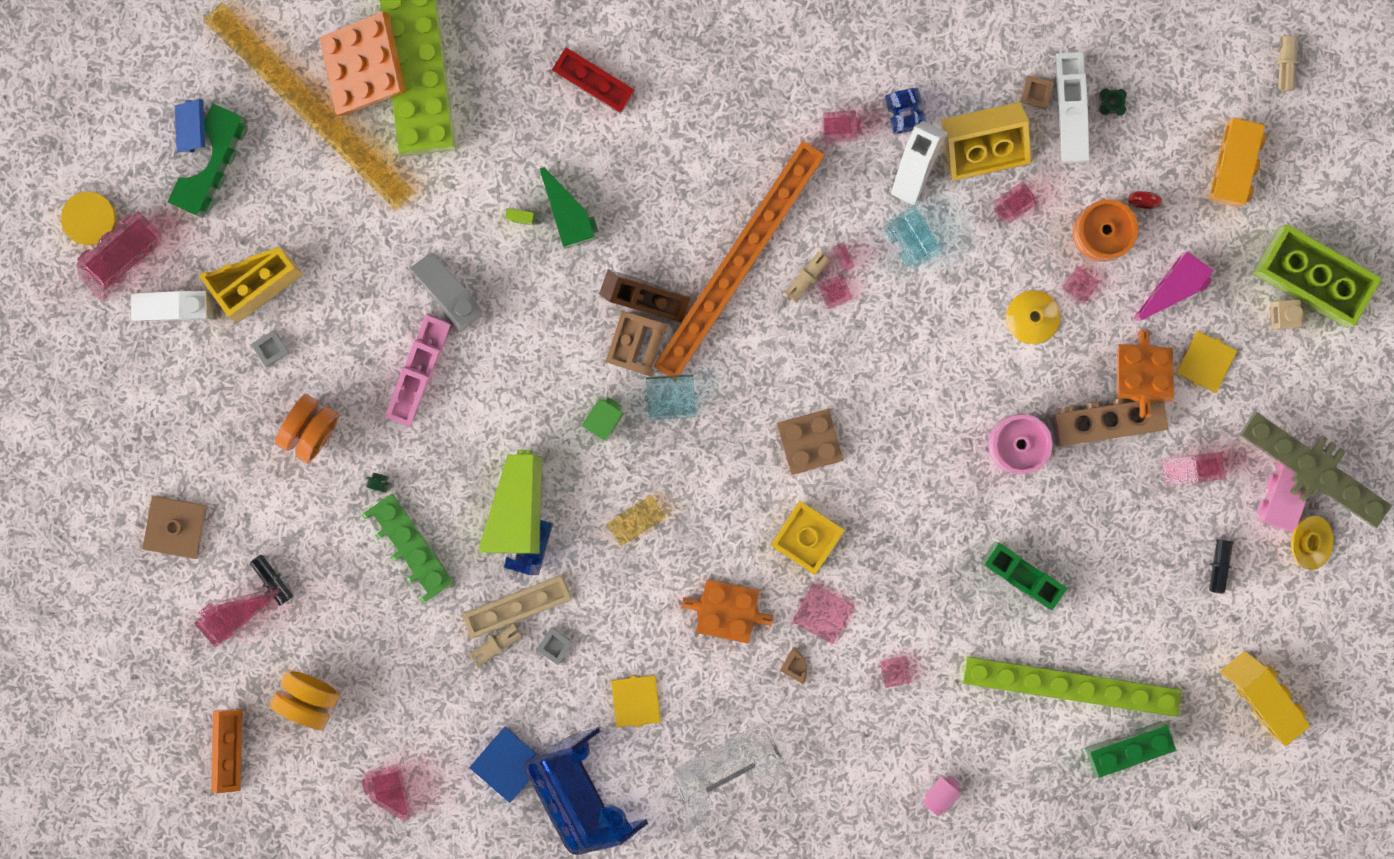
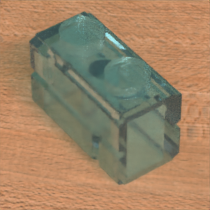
M915 205L885 223L887 229L884 232L892 244L895 242L901 249L898 255L906 267L911 266L914 270L943 252Z

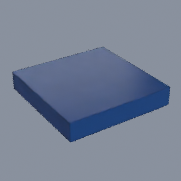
M504 726L469 768L510 803L543 766L546 760L509 728Z

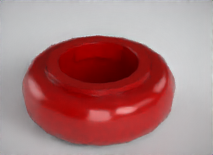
M1136 191L1130 193L1128 203L1136 208L1155 209L1161 206L1162 198L1156 193Z

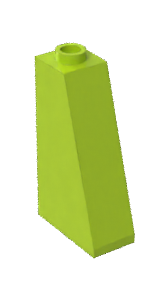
M520 449L517 450V454H507L481 538L479 552L539 554L542 456L533 455V450Z

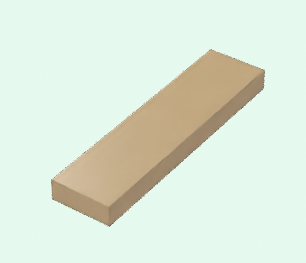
M561 574L462 613V617L469 635L473 639L570 601L572 596L564 576Z

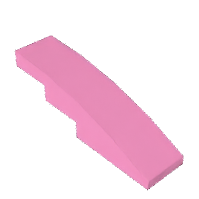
M428 313L425 314L417 339L414 341L407 362L402 368L385 418L411 427L451 329V322Z

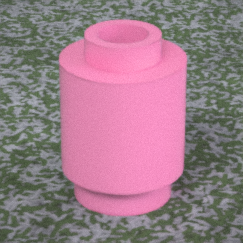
M949 775L946 779L940 776L925 794L926 799L922 803L939 817L943 812L946 813L962 793L958 789L961 785Z

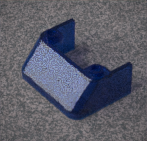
M599 727L573 734L533 755L524 764L525 772L563 845L574 855L620 846L648 824L647 819L628 822L626 814L622 809L616 806L605 807L582 761L589 756L590 748L588 741L601 732Z

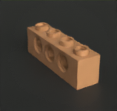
M1127 398L1113 399L1112 405L1102 406L1101 401L1085 404V409L1075 411L1074 406L1058 408L1059 413L1052 414L1056 446H1067L1169 430L1164 401L1152 402L1151 417L1145 418L1144 416L1137 423L1131 420L1130 412L1135 407L1140 409V402H1129ZM1107 412H1111L1115 416V423L1111 427L1106 426L1103 422V417ZM1080 416L1088 419L1089 425L1085 431H1080L1076 426V421Z

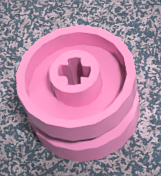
M1024 414L1008 416L997 422L991 430L988 439L989 455L995 465L1005 472L1021 475L1034 473L1042 468L1050 458L1053 447L1051 433L1046 425L1036 417ZM1019 439H1023L1021 443L1025 444L1024 449L1017 448L1016 443Z

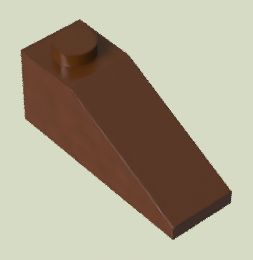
M607 269L599 295L611 303L679 323L683 320L690 297L610 269Z

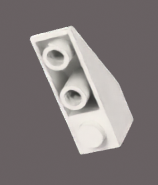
M925 121L914 127L904 150L891 195L914 206L916 205L948 132Z

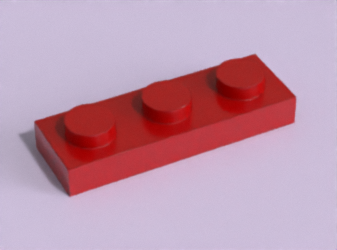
M565 47L552 68L553 73L619 114L623 112L635 92L630 86Z

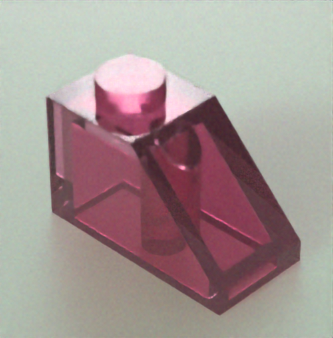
M1222 452L1161 459L1165 486L1226 479Z
M400 763L368 770L364 774L365 778L362 779L365 795L369 794L370 800L399 819L403 821L409 820L412 812Z

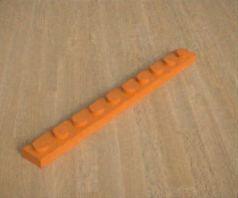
M802 140L653 365L654 368L676 382L825 157L824 154Z

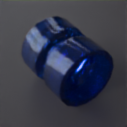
M919 88L900 90L885 96L887 110L893 113V116L890 118L893 134L913 131L914 127L922 121L927 122L924 110L919 109V106L922 104ZM911 110L912 115L902 117L901 112Z

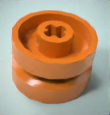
M1103 199L1092 203L1077 215L1073 223L1072 238L1075 247L1084 257L1092 261L1107 262L1123 256L1133 247L1138 237V222L1135 214L1126 204L1118 200ZM1103 226L1104 229L1108 228L1109 234L1105 235L1102 232Z
M304 394L296 402L282 423L275 438V445L285 451H290L296 447V457L310 464L330 438L340 413L328 406L318 411L319 401L308 394Z

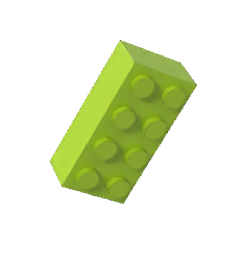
M1288 224L1278 227L1252 272V275L1294 299L1301 300V303L1345 328L1357 324L1382 280L1381 277Z

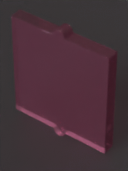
M813 583L805 598L800 600L801 605L792 622L833 645L841 629L846 627L845 622L854 605Z

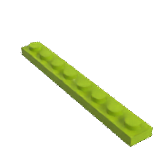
M966 656L962 683L967 685L1178 717L1182 690L969 656Z

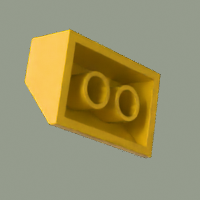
M1020 102L940 119L941 129L948 132L943 144L952 181L1031 164L1029 121Z

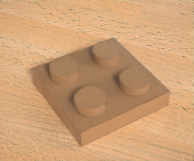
M829 409L777 423L791 475L844 461Z

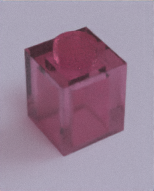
M856 110L823 112V143L856 141L858 138L857 134H862L861 117H856Z
M1022 181L993 202L996 206L994 212L1002 222L1006 220L1010 224L1039 202L1025 182Z

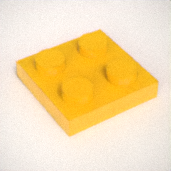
M799 500L772 540L770 546L816 575L845 530Z

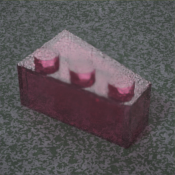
M137 211L133 216L131 214L125 216L120 221L119 228L113 233L110 231L105 233L93 250H85L77 259L79 280L101 302L107 297L104 292L115 281L120 284L125 279L123 275L134 265L138 266L162 242V233L140 211Z

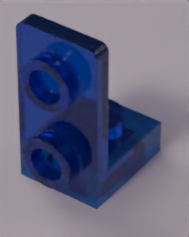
M540 519L539 554L517 553L516 557H506L503 568L526 575H539L553 524Z

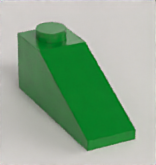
M545 167L540 168L539 170L564 249L596 240L594 233L599 231L594 216L589 217L587 211Z

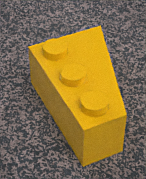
M1244 651L1220 670L1221 674L1236 686V692L1241 698H1245L1253 709L1252 712L1283 746H1288L1311 727L1304 718L1307 716V713L1297 702L1295 704L1290 698L1293 694L1283 683H1278L1276 679L1279 675L1269 664L1266 666L1262 665Z

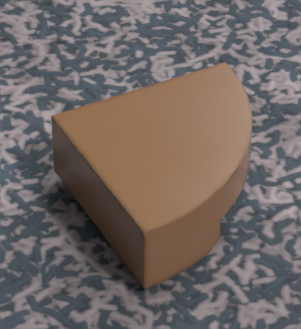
M795 647L790 651L780 671L804 684L807 676V666L802 654Z

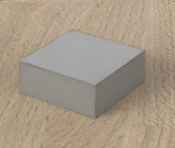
M276 330L269 332L251 344L265 367L272 365L290 353Z
M551 627L536 650L559 665L574 642Z

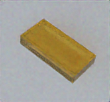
M650 495L606 525L619 545L623 546L665 519L666 516L654 497Z

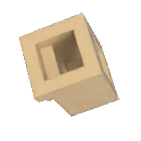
M1284 300L1270 303L1272 330L1302 327V322L1305 320L1304 306H1301V300Z

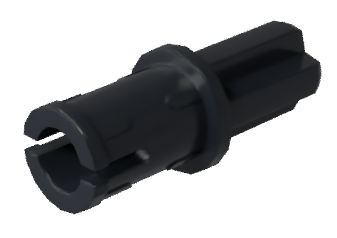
M1216 539L1213 563H1210L1213 566L1209 586L1210 592L1225 593L1229 568L1232 569L1230 560L1233 541Z
M263 555L257 556L250 562L251 567L264 583L262 585L263 588L266 587L279 606L293 597V594L281 580V574H276Z

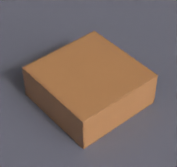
M1028 75L1025 80L1020 103L1046 110L1054 82Z

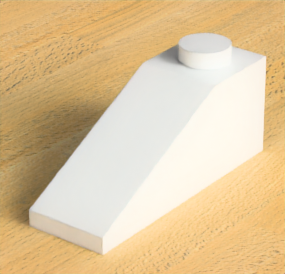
M208 291L131 294V321L213 320V295Z

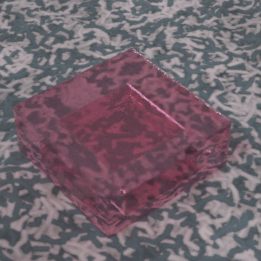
M845 242L835 245L833 250L842 273L852 270L854 265Z
M1077 266L1061 290L1080 303L1085 304L1100 281Z
M843 274L817 284L827 310L853 299Z
M906 655L879 661L885 688L912 683Z

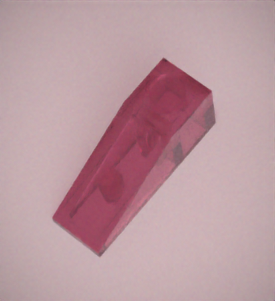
M277 587L226 599L216 605L210 602L199 611L201 617L194 624L216 648L245 625L273 600L281 590Z

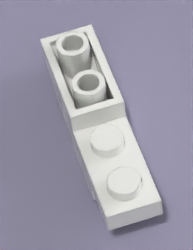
M1084 53L1056 54L1061 164L1089 162L1088 105Z

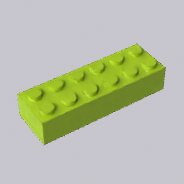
M380 0L381 12H387L390 16L406 89L405 93L392 97L399 153L405 157L456 150L438 0Z

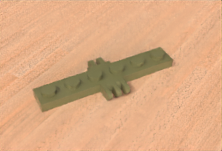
M1258 412L1253 413L1239 434L1295 473L1292 477V481L1295 484L1291 488L1290 493L1296 495L1301 488H1304L1299 496V499L1303 502L1307 500L1310 494L1315 496L1321 491L1373 528H1377L1393 506L1336 467L1346 451L1339 448L1333 456L1332 453L1337 445L1332 441L1324 450L1323 446L1328 438L1323 435L1318 439L1313 448L1310 449Z

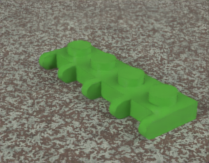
M393 493L361 515L364 519L369 518L372 514L383 528V530L375 535L377 539L387 534L398 550L397 553L391 556L393 562L402 556L414 573L406 581L410 584L415 579H418L428 594L421 597L420 601L422 604L454 583Z

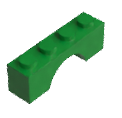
M212 103L204 120L205 133L208 135L212 146L210 162L201 173L187 178L178 177L167 201L168 203L201 218L205 214L210 213L214 205L212 197L216 189L219 190L225 181L226 176L223 173L227 164L231 165L236 157L237 151L234 150L238 140H243L247 133L248 126L246 125L247 120Z

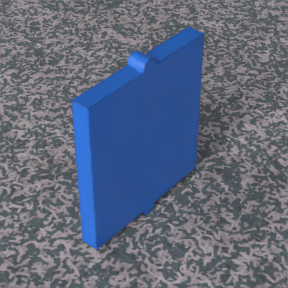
M186 100L185 103L175 105L177 153H194L196 149L205 148L203 100Z

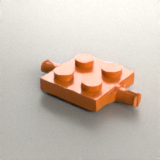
M1142 329L1138 331L1139 344H1119L1117 347V398H1127L1140 402L1139 416L1141 418L1144 416L1149 418L1151 417L1152 402H1172L1174 398L1173 348L1150 345V331Z
M707 579L701 598L695 600L683 597L682 602L692 603L693 605L682 603L681 608L697 611L698 622L695 633L749 644L751 630L755 623L771 627L772 622L762 620V618L773 620L774 616L758 613L757 600L759 590Z

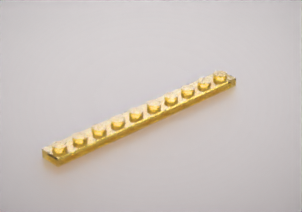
M221 2L203 20L396 211L415 193L224 2Z

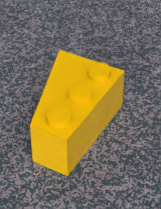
M280 247L247 257V260L235 264L222 266L223 268L209 273L198 274L226 315L237 323L241 322L303 275L289 254Z

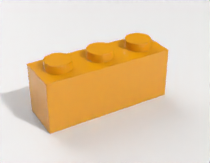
M1234 117L1227 121L1208 200L1236 207L1244 206L1247 202H1250L1254 191V186H1251L1253 175H1257L1260 167V160L1257 159L1259 149H1263L1267 134L1263 133L1265 125Z

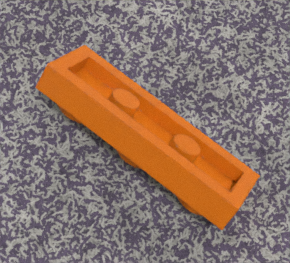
M242 709L213 710L211 792L213 793L241 791Z

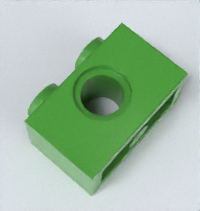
M609 397L605 401L599 398L582 424V427L607 441L624 415L620 411L622 405Z

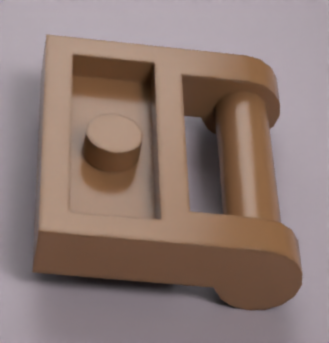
M622 311L606 363L652 377L654 372L652 366L663 333L667 332L669 325ZM648 327L653 329L642 365H640L636 361Z

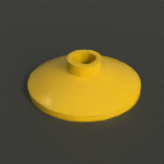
M1037 290L1025 291L1017 295L1009 304L1006 321L1010 332L1015 338L1027 344H1039L1049 340L1056 333L1060 324V310L1055 300L1048 294ZM1032 312H1037L1039 314V320L1037 322H1034L1030 319V314Z
M1307 516L1294 529L1291 539V550L1295 561L1300 567L1316 570L1322 567L1330 558L1334 538L1329 523L1319 516Z

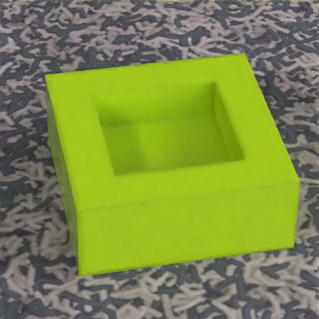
M507 208L505 219L508 222L534 226L536 215L534 212Z

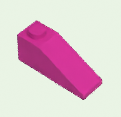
M1188 251L1181 253L1134 316V319L1137 321L1144 320L1198 291L1203 292L1212 281L1209 276L1213 270Z

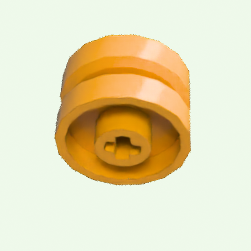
M287 669L280 681L285 691L275 692L269 704L270 707L278 714L297 724L315 730H324L330 719L326 709L336 706L341 696L340 692L313 676Z

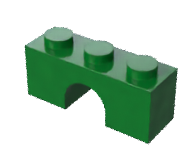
M994 541L980 562L981 565L1051 611L1054 610L1068 589L996 541Z
M1162 721L1136 729L1135 734L1118 740L1108 739L1085 747L1093 773L1099 778L1177 751L1168 725Z

